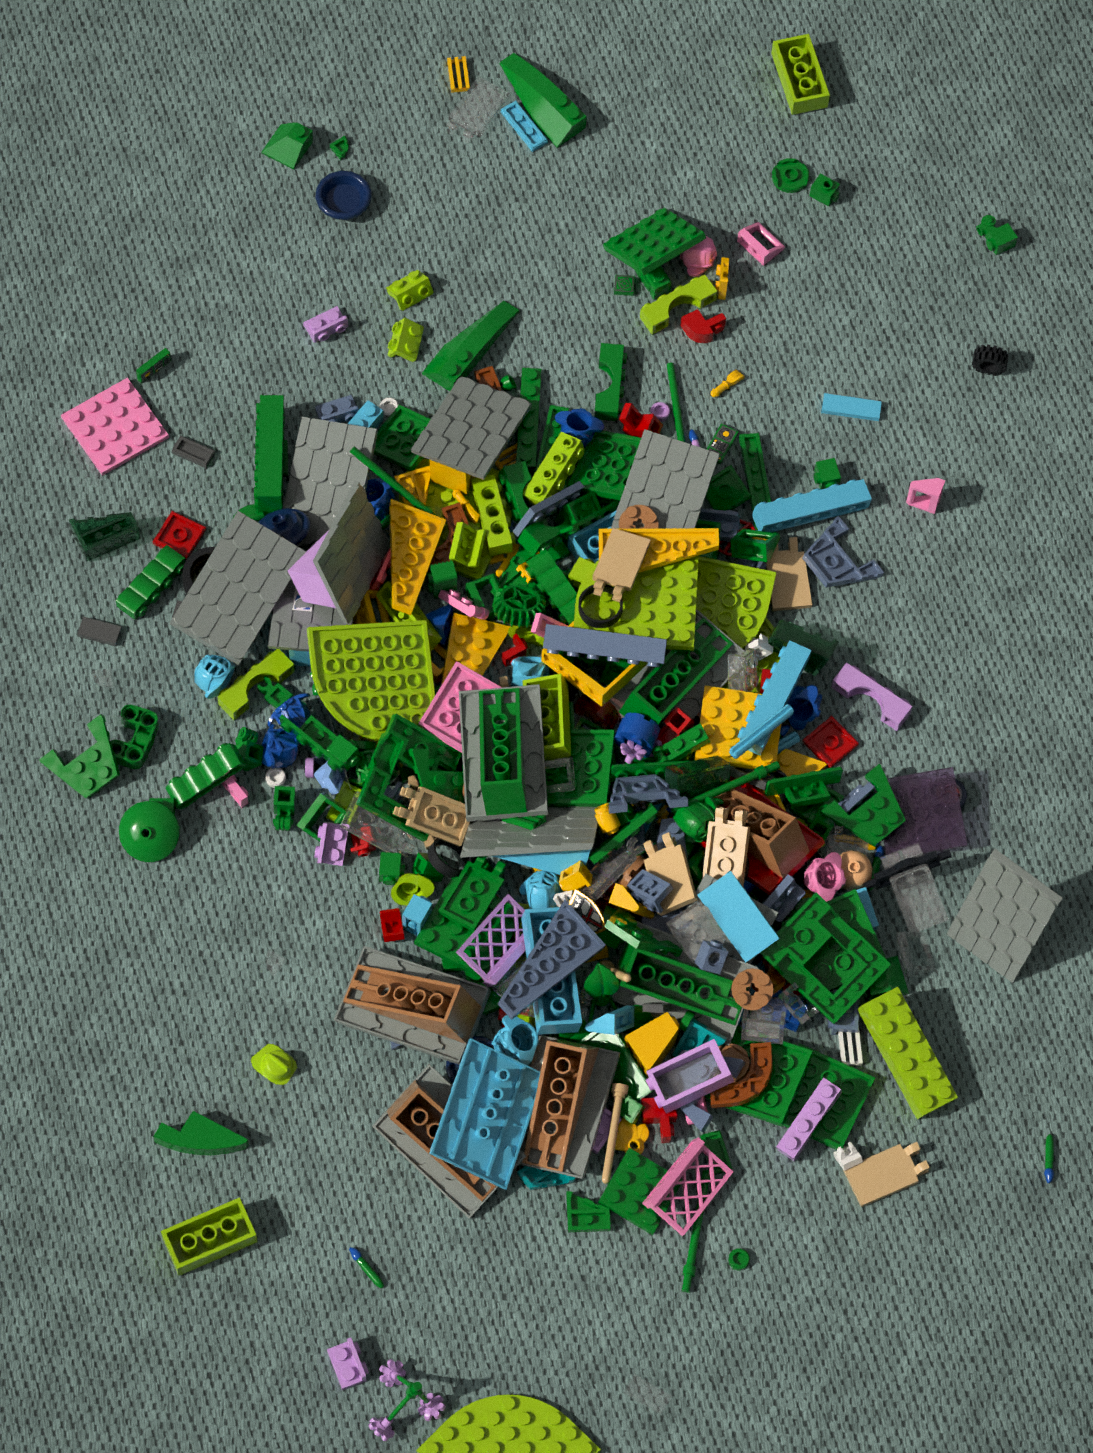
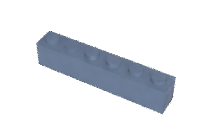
M546 624L543 648L547 649V653L559 655V651H565L567 656L579 657V653L587 654L589 659L599 660V656L607 657V661L619 662V659H627L628 664L639 665V662L642 661L648 662L647 666L658 668L660 664L665 662L667 646L666 639Z

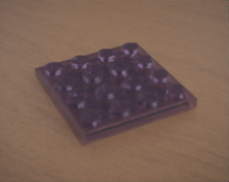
M953 767L887 778L906 820L883 840L887 861L928 854L933 851L940 852L948 849L968 847Z

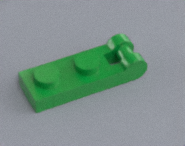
M700 723L664 745L654 747L652 754L658 759L657 762L679 761L711 741Z

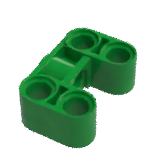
M129 704L122 708L121 718L125 727L135 730L133 738L128 743L116 739L111 740L110 743L112 750H120L118 754H115L117 764L136 770L144 765L148 753L152 749L159 729V722L155 712ZM128 715H134V716H135V717L132 718V719H127V718H126ZM147 721H153V722H154V723L151 724V725H146V724H145V722H147ZM132 756H139V759L132 760L130 758Z

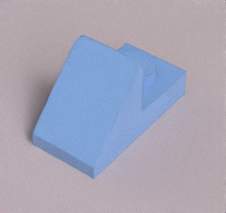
M326 762L314 772V776L322 788L328 789L331 795L339 793L346 776L345 770L343 772H340L338 769L334 771Z

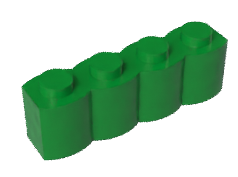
M168 545L163 547L156 557L131 582L129 587L118 596L116 607L134 620L138 617H143L148 610L147 606L157 602L161 595L160 592L168 589L173 583V578L182 574L186 559Z
M545 549L526 561L527 568L525 570L531 579H536L538 582L536 586L541 591V594L545 593L548 596L547 602L551 609H556L560 613L558 616L560 622L569 626L574 621L577 593Z
M224 743L217 748L213 755L208 754L204 756L197 766L192 765L188 767L181 777L172 778L165 789L170 798H174L175 807L184 809L193 804L198 798L209 793L214 787L225 782L230 776L241 771L246 766V763L236 745Z

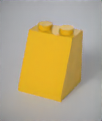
M668 1012L625 1036V1043L647 1078L649 1077L646 1071L660 1065L677 1042L679 1023Z

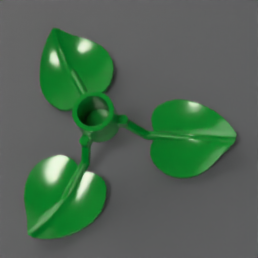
M597 963L584 983L586 993L593 997L587 1023L593 1020L596 1004L598 1006H606L610 1003L614 1010L618 1009L612 997H610L619 989L618 978L609 968ZM633 1005L634 1027L623 1032L629 1034L654 1020L650 1012H643L642 1005ZM582 1019V1025L578 1032L560 1033L558 1038L578 1043L592 1032L586 1031L585 1025L587 1023Z

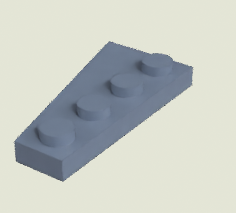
M579 481L530 507L513 532L518 537L524 528L533 523L541 522L559 509H563L564 505L581 497L580 492L585 486Z

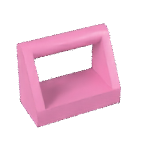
M760 222L747 226L738 232L737 242L763 266L785 249V246ZM757 230L774 248L767 250L751 234Z
M933 478L912 481L906 503L935 514L942 496L945 480ZM918 491L927 495L916 496V492Z

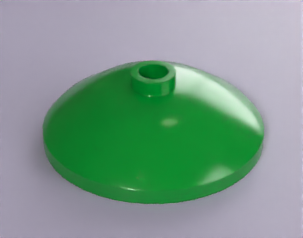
M155 801L137 803L124 813L120 821V842L125 851L139 861H160L174 851L179 841L180 828L178 820L174 813L162 803ZM144 829H147L149 831L148 837L144 836Z

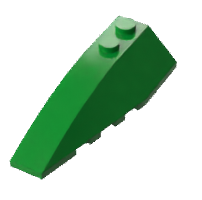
M513 53L499 63L509 82L514 87L517 96L522 101L525 110L530 115L531 120L557 148L586 128L587 116L551 80L526 60Z
M503 300L446 343L425 368L422 375L446 390L451 391L460 376L467 378L518 314L519 309Z

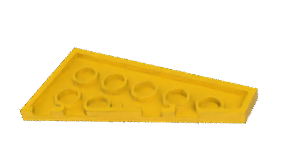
M390 499L392 609L411 615L446 519Z
M719 528L618 529L651 539L639 573L719 550ZM599 529V559L612 529Z
M454 613L451 620L441 685L456 661L483 676L511 626Z

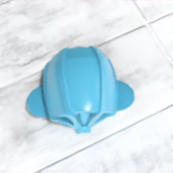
M209 654L199 662L195 668L194 680L199 688L205 691L206 698L212 699L218 696L221 690L228 686L235 670V663L230 662L225 657Z
M524 656L513 659L511 662L513 666L511 687L523 686L522 680L549 676L550 669L541 661L542 657Z
M543 870L533 873L521 884L519 889L522 895H527L530 909L558 907L553 900L554 895L564 892L559 885L560 877L553 872Z
M506 1015L502 1019L505 1027L500 1029L495 1035L492 1045L496 1051L515 1060L518 1059L519 1062L525 1065H529L533 1060L539 1043L537 1031L532 1024L525 1022L517 1016L511 1020Z

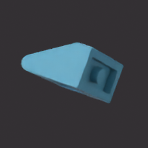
M626 1005L587 1023L585 1029L588 1032L615 1035L634 1027V1006Z

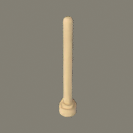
M608 960L599 962L609 968L616 978L624 982L631 980L629 974L616 969L612 962Z
M612 1083L611 1088L614 1102L602 1174V1182L604 1184L610 1182L622 1099H625V1095L628 1094L629 1086L621 1083Z

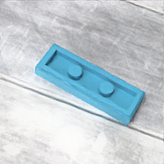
M517 101L510 103L500 110L532 152L548 143L547 138Z
M824 393L821 413L879 421L882 401Z

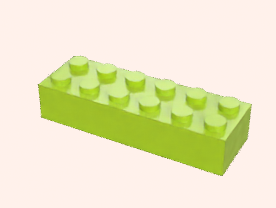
M898 987L861 1005L857 1009L917 1120L958 1098Z

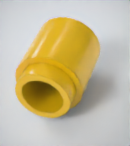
M609 803L594 809L596 813L594 816L602 833L607 832V835H611L619 830L618 827L621 823L616 813L609 814Z

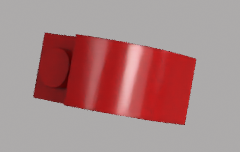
M697 309L682 316L680 326L691 340L697 343H709L713 341V333L718 334L725 328L726 317L723 313H720L705 320Z
M625 403L619 418L624 424L622 429L624 433L642 438L644 429L660 434L663 424L654 414H641L632 403Z
M676 706L663 721L666 725L660 730L657 740L661 741L662 745L693 728L695 721L680 707Z
M642 1098L641 1104L645 1106L642 1112L643 1124L660 1123L661 1142L670 1143L671 1136H674V1124L671 1122H676L677 1120L676 1110L666 1114L663 1107L658 1108L654 1098Z

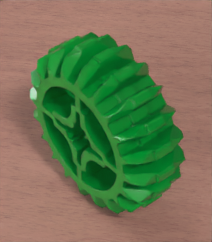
M511 583L510 586L504 585L503 588H499L498 592L495 593L492 604L494 615L498 616L499 621H503L504 624H510L511 627L518 626L519 628L521 626L526 628L529 625L532 626L536 613L545 615L547 606L545 596L541 595V591H535V587L530 588L528 584L522 586L520 583L518 585Z

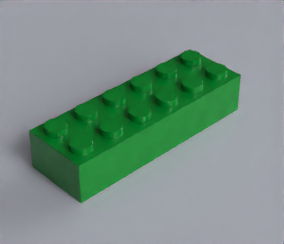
M260 395V403H256L255 509H258V512H263L265 516L276 510L283 509L284 395Z

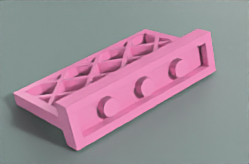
M699 1137L688 1144L642 1203L648 1209L651 1208L682 1236L685 1235L734 1172L704 1146L705 1142ZM701 1152L708 1156L709 1165H699L698 1156ZM713 1167H720L726 1172L722 1179L714 1178ZM699 1168H709L710 1180H700ZM688 1169H695L696 1181H686V1171ZM697 1183L698 1195L688 1196L687 1184ZM701 1183H711L712 1192L709 1195H702ZM683 1184L684 1196L674 1197L673 1187ZM698 1198L699 1208L697 1211H690L688 1199ZM684 1199L685 1211L676 1212L674 1200ZM670 1200L671 1212L665 1213L658 1206L662 1201ZM686 1214L687 1223L683 1228L677 1224L676 1215Z

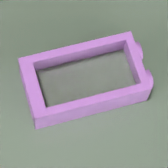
M715 1039L646 1071L649 1077L646 1079L650 1091L655 1089L657 1094L654 1097L659 1109L663 1107L666 1114L734 1082Z

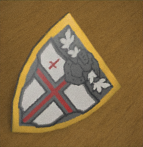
M575 889L569 902L570 906L596 934L607 930L604 927L606 923L599 907L591 898Z

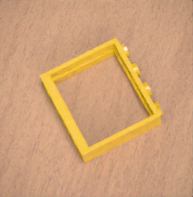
M574 621L567 627H574ZM543 648L541 658L544 664L556 673L562 674L564 679L601 707L648 664V662L640 661L639 665H629L604 688L560 654L547 653V649Z

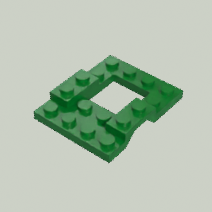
M396 713L392 715L386 732L380 736L367 770H369L356 805L424 842L427 841L429 834L406 826L407 819L393 815L395 806L408 808L384 795L395 765L398 761L414 770L413 766L415 765L412 756L410 757L409 749H429V770L454 772L462 753L444 743L434 734Z
M817 893L777 932L780 939L759 953L833 1025L891 965ZM830 937L861 965L834 994L803 966Z

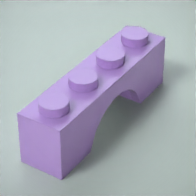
M847 662L832 681L831 688L846 698L857 694H864L874 698L881 707V721L896 731L899 730L911 714L912 706L906 699L899 698L891 689L881 686L873 677L866 676L858 667Z
M823 1078L776 1146L777 1150L795 1162L819 1122L830 1111L841 1095V1089Z

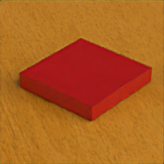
M171 511L152 542L160 548L168 545L187 560L207 528Z
M830 716L802 740L820 761L827 764V768L835 766L859 746V742L833 716Z

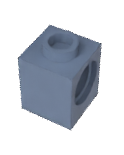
M711 939V942L703 940L695 964L701 970L720 974L729 951L723 947V943L714 939ZM715 952V955L712 958H709L710 955Z

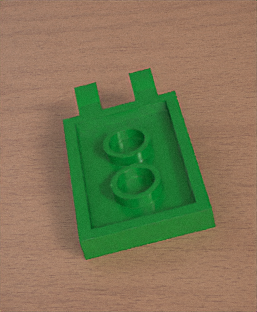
M479 856L474 863L467 862L438 910V914L472 932L477 929L504 884V879L501 877L505 872L506 864L498 861L493 872H490L483 868L487 863L488 856Z

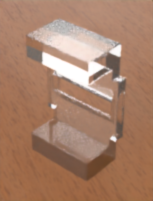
M793 983L779 994L778 997L783 1001L784 1006L794 1018H797L801 1024H804L819 1011L816 1007L809 1011L807 1010L808 1008L801 999L793 993L799 988L796 983ZM798 1002L801 1006L793 1011L790 1006Z

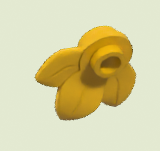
M621 1118L615 1150L626 1153L628 1148H631L630 1145L635 1143L638 1147L633 1150L642 1154L644 1143L649 1137L647 1125L644 1123L636 1127L635 1124H631L626 1119Z

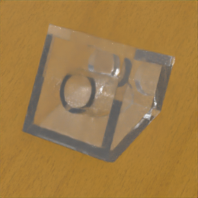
M700 900L666 923L673 937L692 963L696 960L703 940L711 942V939L722 943L727 941L709 908Z
M772 997L768 1004L759 1010L751 1011L744 1009L741 1040L783 1044L788 998Z

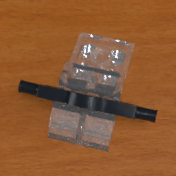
M915 843L879 857L884 870L874 874V878L865 882L864 887L870 889L878 886L880 889L888 885L891 886L910 935L949 920L930 869L940 866V861L952 858L949 849L938 854L936 851L924 855L919 843Z

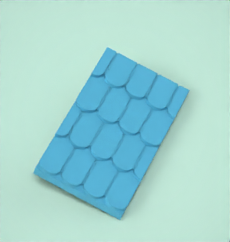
M470 1038L429 1154L507 1190L532 1115L540 1071Z

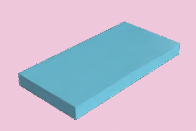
M729 871L697 895L745 963L780 939L732 871Z

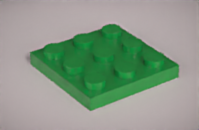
M399 405L378 430L374 455L408 471L415 470L424 457L411 453V449L431 419Z
M628 1148L598 1203L610 1208L614 1213L653 1235L662 1218L642 1203L668 1170L633 1149ZM681 1185L673 1187L674 1196ZM670 1200L662 1201L658 1207L666 1212L670 1205Z

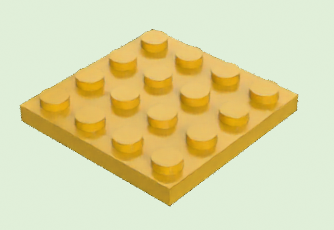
M705 685L699 724L701 723L711 742L696 750L694 761L747 769L769 765L777 761L781 724L773 730L761 756L747 750L740 757L734 759L729 753L730 748L740 741V738H737L741 727H746L748 723L746 718L749 711L755 710L754 702L759 693Z

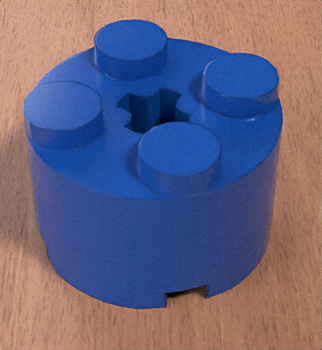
M627 713L622 718L615 733V743L620 747L622 743L627 744V741L631 740L634 742V746L639 744L642 746V749L647 751L643 757L648 758L659 736L660 727L652 719H650V722L645 720V716L642 714Z

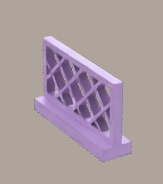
M509 894L503 898L456 951L484 980L483 984L488 988L496 985L526 950L523 933L519 936V932H523V929H519L518 918H522L525 910ZM506 902L513 907V914H504ZM492 918H500L501 929L491 928ZM505 918H514L515 929H505ZM480 932H488V943H479L478 934ZM492 932H501L502 943L492 942ZM506 932H515L514 943H506ZM467 946H475V957H469L464 952ZM479 946L489 947V957H480ZM493 946H502L503 955L501 957L493 956ZM480 961H490V970L487 973L481 969Z

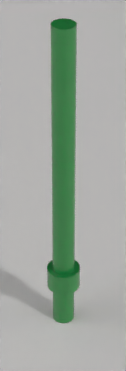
M667 363L677 440L685 442L674 363Z
M355 446L351 448L349 452L413 506L436 515L433 512L434 509L429 505H424Z
M777 761L766 766L761 765L754 768L753 772L691 798L688 802H704L706 796L714 798L752 780H760L767 777L768 773L780 769V765ZM679 807L671 808L673 815L676 814Z
M709 1170L702 1171L701 1180H710ZM701 1183L702 1195H707L709 1183ZM697 1199L696 1211H697V1209L699 1208V1201H698V1199ZM704 1210L693 1223L687 1262L683 1267L682 1275H684L681 1291L686 1293L690 1292L692 1277H695L696 1267L694 1265Z

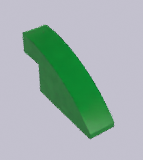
M192 1111L181 1131L161 1123L153 1136L154 1142L161 1146L194 1155L229 1154L245 1150L249 1146L248 1139L195 1111Z

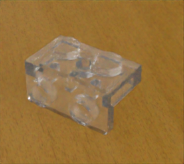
M748 648L741 655L731 653L728 655V689L751 692L757 687L759 677L757 675L758 657L756 649Z

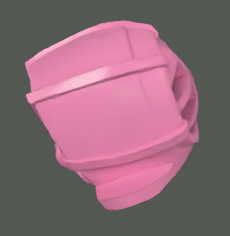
M707 236L705 240L680 254V259L683 260L684 265L687 267V274L691 277L703 274L714 265L717 257L714 242Z
M831 852L824 859L815 858L804 873L803 882L805 886L819 894L826 902L833 899L835 893L846 883L844 870L841 869V856L836 852Z

